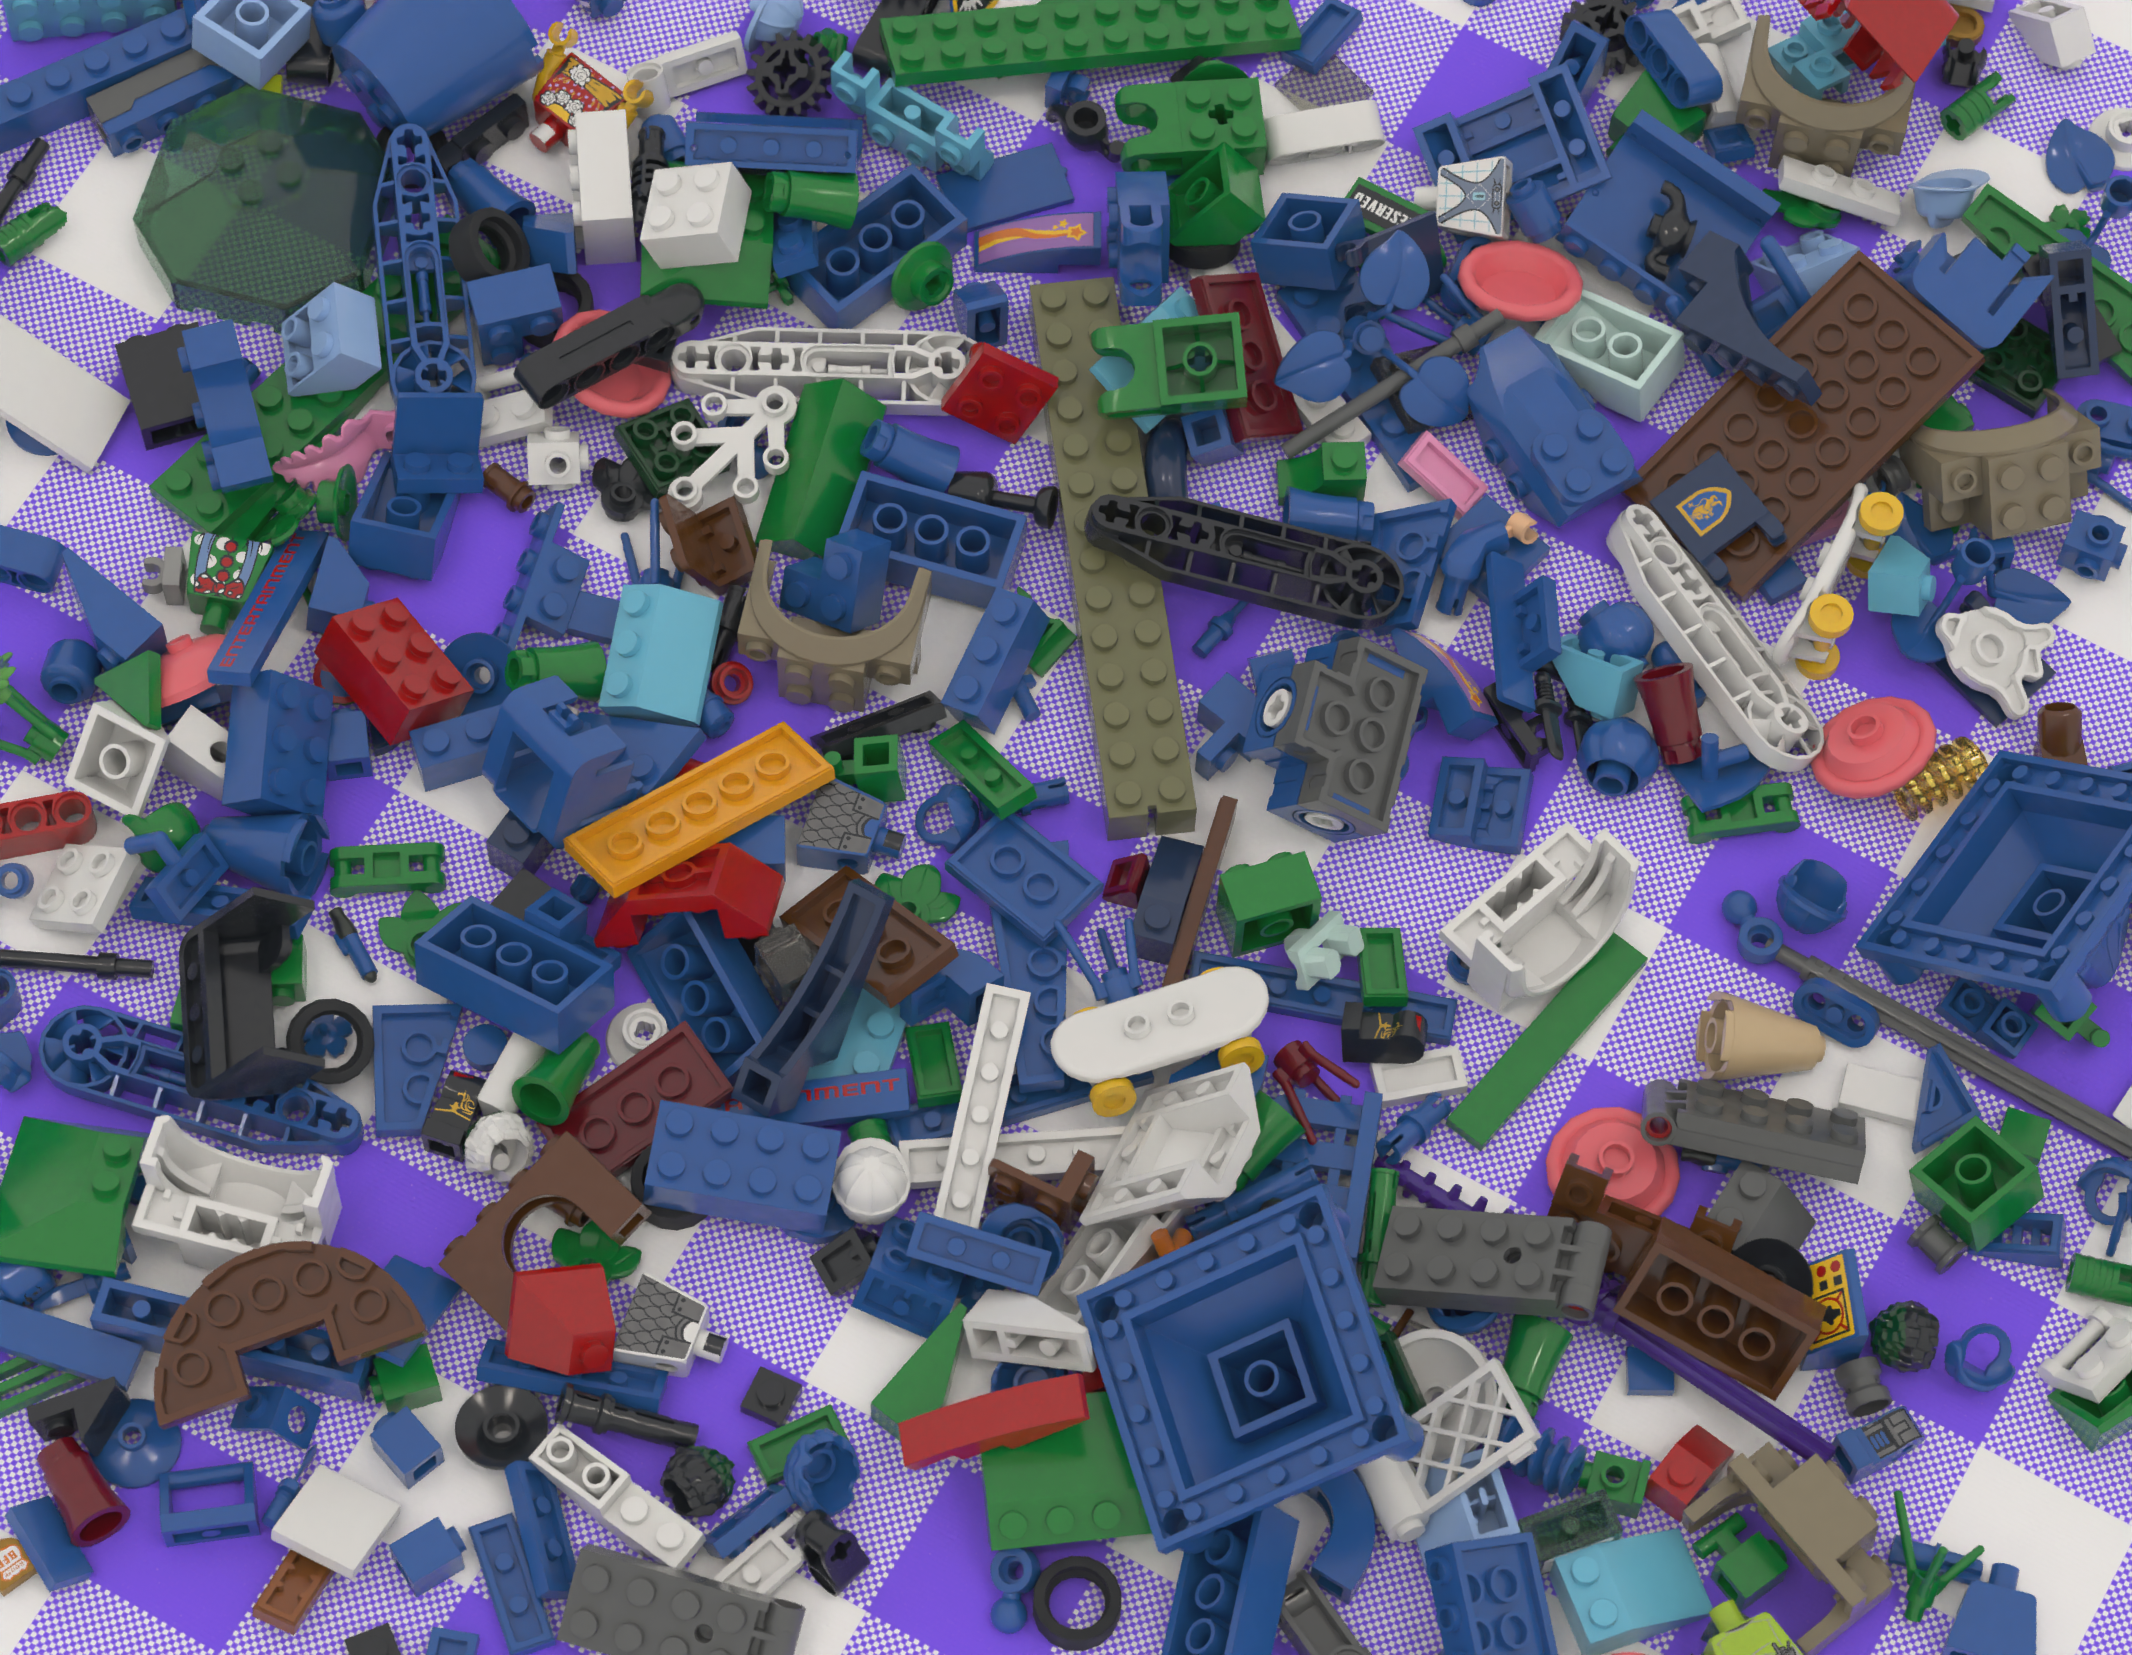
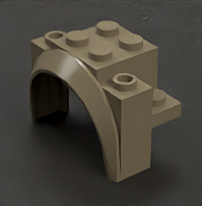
M1758 15L1735 123L1747 125L1752 129L1775 131L1768 167L1778 169L1783 155L1815 166H1828L1836 173L1851 178L1859 148L1870 150L1878 155H1900L1915 83L1906 74L1901 79L1902 85L1888 90L1879 97L1864 102L1846 103L1822 98L1821 101L1809 97L1789 85L1774 68L1768 52L1771 15Z
M2045 388L2043 389V394L2047 396L2048 414L2043 417L2017 425L1973 431L1939 430L1922 425L1899 448V456L1906 466L1910 478L1922 486L1924 527L1933 532L1972 523L1989 538L1995 540L2072 521L2071 499L2088 495L2087 470L2102 467L2100 427L2078 412L2074 406L2056 391Z
M760 540L737 632L738 654H744L748 658L760 662L770 659L777 661L779 697H784L788 701L800 705L809 704L810 702L827 705L831 709L843 713L853 710L864 712L872 678L881 684L890 686L898 685L899 683L911 684L913 674H918L921 661V637L932 593V571L921 567L918 568L909 597L904 607L892 620L878 629H861L850 634L808 618L792 616L790 621L781 613L769 593L776 567V561L770 560L773 540Z
M1767 1442L1749 1458L1741 1453L1728 1463L1726 1476L1683 1510L1682 1524L1691 1535L1733 1508L1747 1504H1757V1512L1813 1577L1818 1582L1823 1580L1826 1585L1829 1583L1836 1591L1832 1597L1836 1601L1832 1610L1795 1643L1803 1655H1817L1890 1595L1893 1583L1889 1578L1892 1577V1572L1879 1556L1874 1554L1870 1557L1867 1554L1874 1546L1879 1526L1876 1522L1878 1514L1866 1498L1861 1495L1855 1498L1844 1485L1847 1479L1840 1468L1831 1460L1824 1462L1817 1453L1799 1467L1785 1449L1781 1448L1777 1451L1770 1442Z

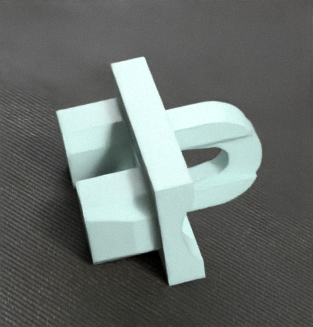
M1330 910L1310 929H1295L1285 938V951L1297 970V980L1295 982L1297 989L1308 991L1320 979L1332 980L1340 972V960L1344 956L1356 957L1364 949L1360 928L1358 926L1344 925L1341 911Z

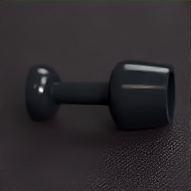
M956 471L948 490L950 495L1000 509L1032 513L1035 523L1045 529L1052 528L1057 514V487H1042L1037 492L1036 497L999 491L996 477L987 471Z

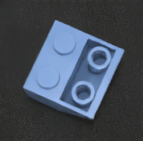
M1823 231L1805 233L1799 237V242L1787 247L1781 246L1811 296L1860 250V247L1828 235ZM1763 252V257L1750 263L1754 268L1753 274L1766 293L1777 285H1782L1783 282Z
M333 282L281 323L288 395L297 397L356 389L382 369L374 297Z
M1483 1449L1463 1454L1460 1467L1472 1469L1479 1464ZM1451 1457L1441 1461V1463L1449 1464ZM1434 1467L1429 1468L1425 1487L1430 1497L1443 1489L1448 1470ZM1499 1467L1432 1513L1428 1523L1424 1526V1533L1416 1538L1415 1541L1426 1571L1427 1566L1424 1553L1427 1550L1453 1542L1521 1533ZM1458 1473L1457 1478H1459V1477L1462 1476L1463 1474Z

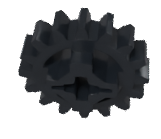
M1584 0L1582 5L1577 1H1573L1570 12H1564L1559 41H1562L1571 21H1578L1610 40L1602 74L1603 77H1608L1609 70L1615 68L1622 75L1625 72L1626 63L1636 67L1639 61L1628 46L1624 34L1626 20L1629 16L1635 14L1637 3L1633 1L1624 5L1622 0Z
M792 30L789 40L781 33H777L775 38L776 44L773 46L766 41L762 42L765 53L762 56L752 54L751 58L757 63V67L746 70V75L755 81L747 86V90L756 97L753 101L755 105L761 110H765V113L768 115L794 116L796 113L798 116L807 117V110L811 107L815 111L820 112L822 110L818 103L820 98L831 99L832 97L826 90L827 85H831V73L828 71H831V67L835 64L828 56L830 51L822 43L818 44V41L812 35L807 34L803 38L795 30ZM805 54L812 57L815 67L808 65ZM768 86L775 88L778 99L771 96Z

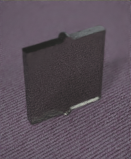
M1335 54L1316 75L1306 72L1296 65L1294 69L1275 82V88L1299 111L1368 100L1374 95V91Z

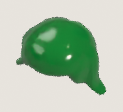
M180 802L166 804L144 819L132 814L122 817V823L134 833V836L163 831L168 835L178 851L194 834L201 833L199 822L187 806ZM156 850L138 854L142 865L154 873H159L166 866Z

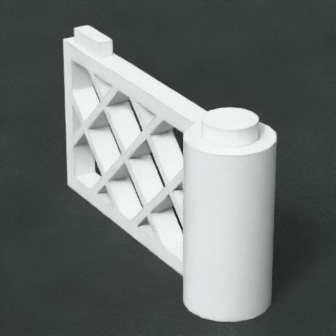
M1493 1358L1411 1416L1419 1421L1423 1432H1427L1421 1458L1413 1457L1410 1460L1398 1462L1383 1456L1356 1467L1353 1471L1364 1485L1373 1510L1387 1537L1390 1540H1400L1405 1543L1415 1540L1424 1533V1526L1428 1523L1432 1513L1508 1460L1511 1464L1516 1465L1535 1452L1537 1448L1534 1442L1540 1439L1541 1435L1501 1362ZM1494 1376L1499 1385L1495 1406L1477 1403L1481 1384ZM1507 1402L1510 1405L1511 1409L1505 1408ZM1453 1404L1464 1406L1457 1432L1440 1429L1444 1410ZM1474 1409L1493 1412L1486 1438L1468 1435ZM1503 1415L1516 1417L1524 1431L1509 1443L1497 1441ZM1438 1435L1456 1438L1449 1464L1431 1461ZM1466 1441L1484 1444L1481 1461L1472 1469L1460 1467ZM1495 1447H1499V1448H1500L1499 1450H1497L1496 1452H1494V1451H1495ZM1413 1463L1419 1464L1417 1470L1415 1469ZM1429 1467L1448 1470L1443 1489L1430 1497L1425 1487ZM1458 1473L1463 1474L1462 1476H1460L1459 1478H1457Z

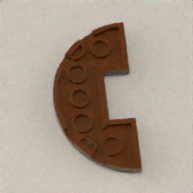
M288 1241L252 1249L227 1261L207 1275L201 1281L203 1284L191 1295L184 1305L180 1304L163 1336L165 1341L158 1367H155L154 1401L158 1423L165 1430L251 1399L252 1396L239 1355L324 1324L326 1325L337 1363L340 1366L429 1335V1332L418 1308L403 1287L390 1274L376 1265L375 1262L359 1253L343 1247L337 1248L329 1245L314 1244L312 1241Z

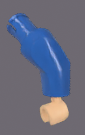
M1515 512L1508 519L1506 526L1500 520H1496L1463 531L1450 546L1440 564L1445 577L1435 605L1436 609L1443 614L1451 616L1452 608H1454V616L1461 615L1469 584L1478 579L1483 564L1486 561V555L1492 551L1500 554L1509 550V538L1515 537L1526 545L1533 543L1537 540L1538 533L1531 529L1530 526L1537 524V521L1523 512Z

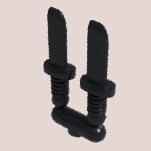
M1550 661L1535 671L1534 681L1537 699H1535L1536 710L1534 712L1542 715L1546 743L1550 754L1555 759L1562 761L1564 751L1558 716L1562 714L1563 710L1562 705L1555 701L1551 679L1561 683L1563 681L1554 663ZM1565 688L1568 711L1565 712L1563 721L1565 725L1573 728L1576 751L1578 752L1585 732L1593 725L1592 716L1586 714L1585 709L1574 704L1567 688ZM1594 763L1588 768L1590 773L1594 772Z

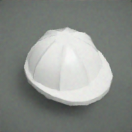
M870 1137L858 1139L843 1149L836 1161L832 1192L837 1203L851 1220L865 1225H878L888 1221L906 1202L911 1189L910 1174L906 1161L896 1146L884 1139Z

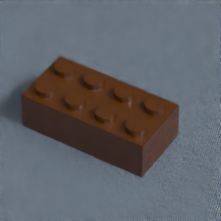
M1663 1217L1622 1283L1613 1308V1312L1773 1401H1776L1820 1333L1826 1311L1825 1305L1666 1217Z

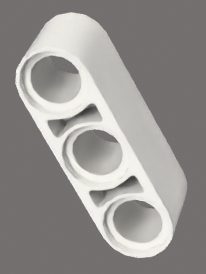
M1375 100L1349 102L1285 113L1264 119L1267 142L1266 155L1268 164L1272 166L1372 150L1385 143L1378 105Z

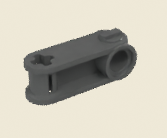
M1303 1569L1295 1574L1296 1579L1286 1585L1278 1626L1298 1654L1372 1655L1366 1646L1362 1647L1310 1574Z

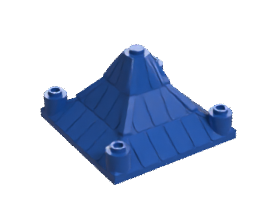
M1999 750L1858 941L1855 948L1862 958L1875 961L1887 979L1895 985L1911 984L1922 976L1924 970H1933V972L1960 976L1964 979L1988 982L1991 985L2009 989L2015 988L2018 991L2036 994L2054 1020L2058 1022L2078 1020L2086 1013L2092 1002V995L2089 989H2097L2106 985L2115 974L2120 963L2130 916L2128 907L2132 902V773Z
M1322 1183L1076 1296L1153 1538L1160 1553L1166 1555L1175 1550L1188 1554L1201 1553L1209 1547L1214 1539L1215 1531L1221 1527L1228 1526L1248 1517L1250 1514L1264 1510L1284 1501L1286 1498L1300 1494L1318 1486L1320 1483L1336 1478L1383 1456L1398 1462L1410 1460L1418 1454L1423 1446V1428L1419 1421L1404 1411L1386 1356L1381 1347L1374 1321L1371 1318L1364 1292L1358 1280L1355 1266L1345 1242L1351 1227L1350 1217L1345 1209L1333 1202L1329 1187Z

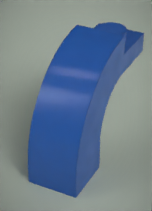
M1353 1470L1302 1492L1322 1508L1330 1527V1538L1311 1566L1310 1576L1321 1589L1349 1605L1364 1581L1375 1540L1373 1507L1364 1485Z

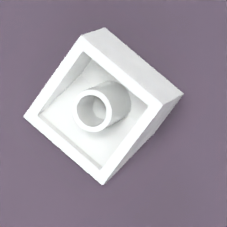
M114 700L94 702L64 783L124 815L132 814L142 818L170 738L162 725L160 730L144 726Z

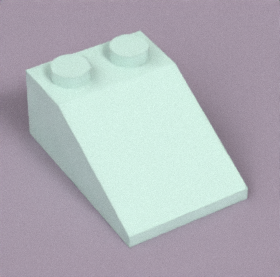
M1582 289L1580 301L1567 314L1546 321L1534 336L1537 340L1550 344L1578 386L1586 389L1603 406L1640 423L1685 366L1684 332L1585 289Z

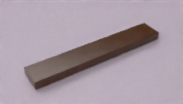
M1224 795L1222 798L1220 797L1162 987L1186 980L1235 821L1238 799Z

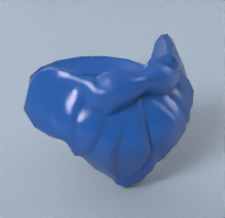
M944 784L939 789L937 795L928 798L919 807L915 816L917 834L926 843L933 846L943 845L948 853L954 854L980 828L979 808L971 798L970 792L965 787H961V785ZM947 803L955 826L940 834L929 833L924 825V819L928 810L934 805Z
M21 1031L0 1033V1085L10 1093H13L32 1079L30 1064L32 1054L30 1053L27 1040Z
M2121 1157L2098 1159L2095 1163L2089 1164L2086 1170L2081 1173L2076 1183L2077 1187L2085 1192L2084 1203L2088 1213L2094 1220L2104 1225L2113 1226L2116 1217L2104 1214L2098 1208L2096 1202V1194L2104 1182L2105 1175L2109 1173L2129 1179V1184L2132 1183V1161H2125ZM2127 1215L2125 1222H2127L2131 1217Z
M1988 1323L1974 1325L1966 1330L1959 1340H1953L1946 1346L1944 1355L1945 1369L1956 1382L1963 1384L1965 1387L1972 1388L1978 1392L1992 1391L1996 1387L2006 1384L2016 1373L2014 1365L2009 1362L2012 1352L2011 1341L2006 1332L1996 1325ZM1989 1333L1998 1339L1999 1351L1995 1359L1989 1363L1984 1371L1965 1361L1967 1345L1973 1337L1978 1334Z

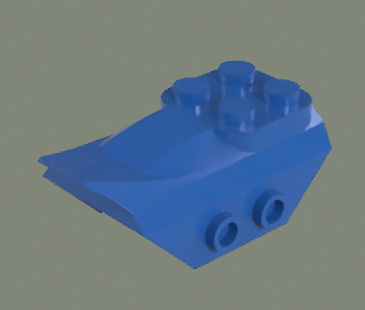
M1518 326L1479 349L1478 370L1474 382L1467 388V397L1481 442L1483 443L1482 449L1488 461L1494 466L1498 465L1505 475L1506 485L1512 496L1517 500L1521 499L1529 511L1555 526L1561 527L1644 480L1634 467V459L1629 449L1608 419L1602 413L1595 410V403L1590 393L1584 388L1580 389L1550 344L1537 340L1521 326Z

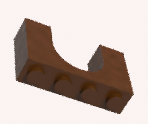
M568 1131L561 1137L557 1135L551 1138L540 1151L541 1158L529 1170L523 1169L512 1178L508 1184L509 1191L497 1203L492 1202L481 1210L476 1217L477 1224L465 1236L460 1235L450 1242L444 1250L445 1257L438 1263L506 1332L508 1328L513 1274L517 1272L513 1259V1243L520 1225L531 1213L551 1204L573 1205L580 1208L620 1246L652 1214L622 1182Z

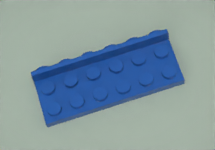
M1532 1532L1453 1542L1425 1551L1426 1572L1431 1585L1436 1609V1620L1440 1628L1445 1655H1558Z

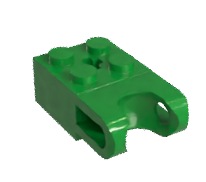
M1258 77L1134 84L1122 87L1115 95L1114 105L1119 120L1126 125L1142 126L1151 131L1150 134L1131 138L1124 144L1120 154L1121 166L1124 172L1166 171V176H1181L1225 141L1257 167L1259 175H1264L1267 142Z
M1239 312L1097 328L1090 335L1091 346L1097 354L1124 358L1132 364L1134 369L1133 379L1127 386L1106 391L1100 395L1097 402L1098 415L1106 420L1247 407V388ZM1198 356L1205 357V363H1212V365L1206 367L1205 371H1195V368L1190 367L1195 363V357Z

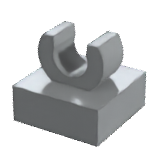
M165 546L164 561L158 557L144 559L145 571L157 572L160 575L155 579H142L143 590L148 594H158L163 591L166 605L184 606L187 563L183 547Z

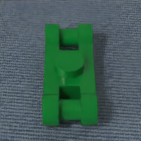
M1787 782L1758 785L1756 789L1743 798L1723 807L1713 809L1717 810L1718 819L1706 820L1705 812L1702 813L1688 795L1680 800L1683 815L1689 819L1690 825L1687 826L1686 830L1691 844H1703L1716 838L1769 831L1788 833L1801 826L1798 812L1793 810L1791 801L1794 799L1792 785ZM1764 804L1774 805L1775 811L1765 813Z
M437 842L333 848L329 852V865L334 868V877L330 879V894L337 898H348L360 893L415 890L431 894L443 892L446 889V875L441 872V864L445 861V846ZM410 863H422L423 871H410ZM356 865H364V874H352V868Z

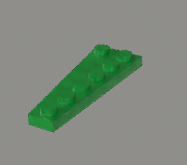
M1988 183L1961 219L2001 260L2015 243H2018L2032 257L2039 253L2038 245L2070 241ZM2092 256L2095 305L2122 347L2121 354L2106 362L2132 386V283ZM2020 269L2017 275L2022 279L2025 275Z

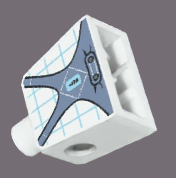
M1494 157L1441 166L1438 170V186H1416L1414 204L1428 211L1436 212L1437 225L1444 232L1469 237L1480 236L1490 241H1509L1511 211L1506 203V198L1510 194L1509 189L1512 186L1513 163L1506 157Z

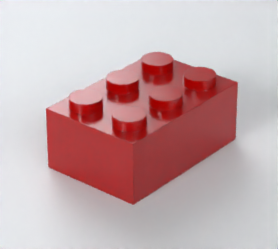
M398 597L332 616L314 651L316 656L390 746L410 740L409 731L461 716L474 692L472 686Z

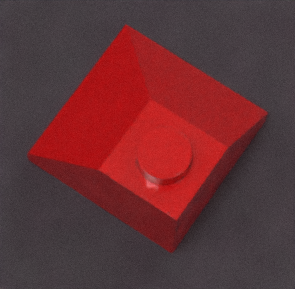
M601 1263L514 1272L505 1346L507 1358L568 1376L611 1371L616 1326L604 1267Z

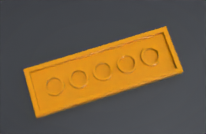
M782 721L563 839L564 848L615 899L835 779V770L828 761L789 725Z

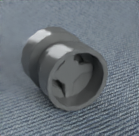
M1874 1356L1851 1360L1834 1371L1838 1386L1848 1394L1844 1403L1850 1417H1863L1887 1408L1893 1401L1888 1387L1880 1384L1881 1380L1879 1377L1882 1370L1878 1359Z

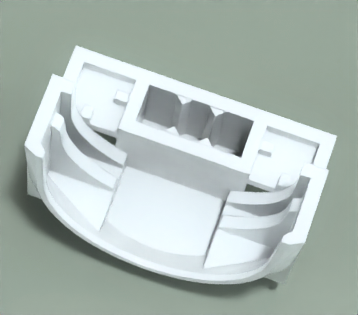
M1567 821L1440 930L1439 938L1470 967L1467 983L1497 1012H1500L1515 998L1539 996L1552 991L1574 976L1596 955L1616 930L1630 905L1640 861L1605 828L1594 837L1591 844ZM1571 880H1573V882H1572V883L1569 885V887L1565 890V886H1566Z
M158 1116L155 1118L140 1160L146 1186L132 1222L133 1231L178 1243L185 1264L213 1271L238 1255L269 1244L288 1241H312L314 1244L330 1245L342 1210L336 1184L334 1162L327 1156L321 1155L322 1169L314 1171L292 1170L261 1164L206 1145L181 1130L171 1116Z

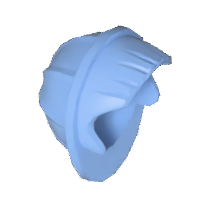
M751 0L749 7L755 14L747 29L744 49L751 53L764 41L776 43L777 33H781L786 39H789L792 30L797 31L802 23L804 14L802 0Z

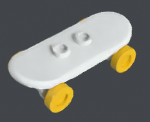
M1858 483L1854 486L1846 517L1833 543L1825 542L1816 562V566H1819L1820 569L1815 578L1812 576L1807 578L1799 596V600L1803 601V603L1780 635L1774 647L1772 660L1775 664L1782 666L1791 658H1795V664L1799 672L1812 680H1824L1835 673L1840 661V652L1835 641L1836 638L1843 636L1850 629L1854 612L1851 604L1844 597L1833 593L1845 571V566L1853 575L1862 579H1868V571L1885 545L1884 536L1896 532L1903 519V506L1895 496L1886 492H1875L1868 495V488L1865 484Z
M1240 966L1211 968L1199 976L1100 1007H1086L1078 1010L1062 1021L1054 1030L1050 1042L1051 1054L1057 1066L1067 1075L1080 1081L1089 1082L1093 1088L1090 1091L1089 1098L1096 1114L1103 1117L1119 1116L1129 1111L1137 1099L1132 1082L1125 1078L1127 1076L1151 1071L1208 1053L1217 1048H1220L1218 1060L1221 1069L1245 1062L1250 1068L1251 1073L1258 1070L1264 1063L1265 1054L1259 1040L1251 1036L1267 1013L1269 1004L1268 989L1262 977L1251 969Z

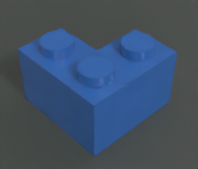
M550 263L466 282L471 323L483 366L491 364L502 366L512 363L524 355L522 337L528 335H548L555 331V329H559V326L563 323L562 306Z
M857 528L827 538L823 559L813 556L784 568L779 608L850 634L880 623L891 541Z

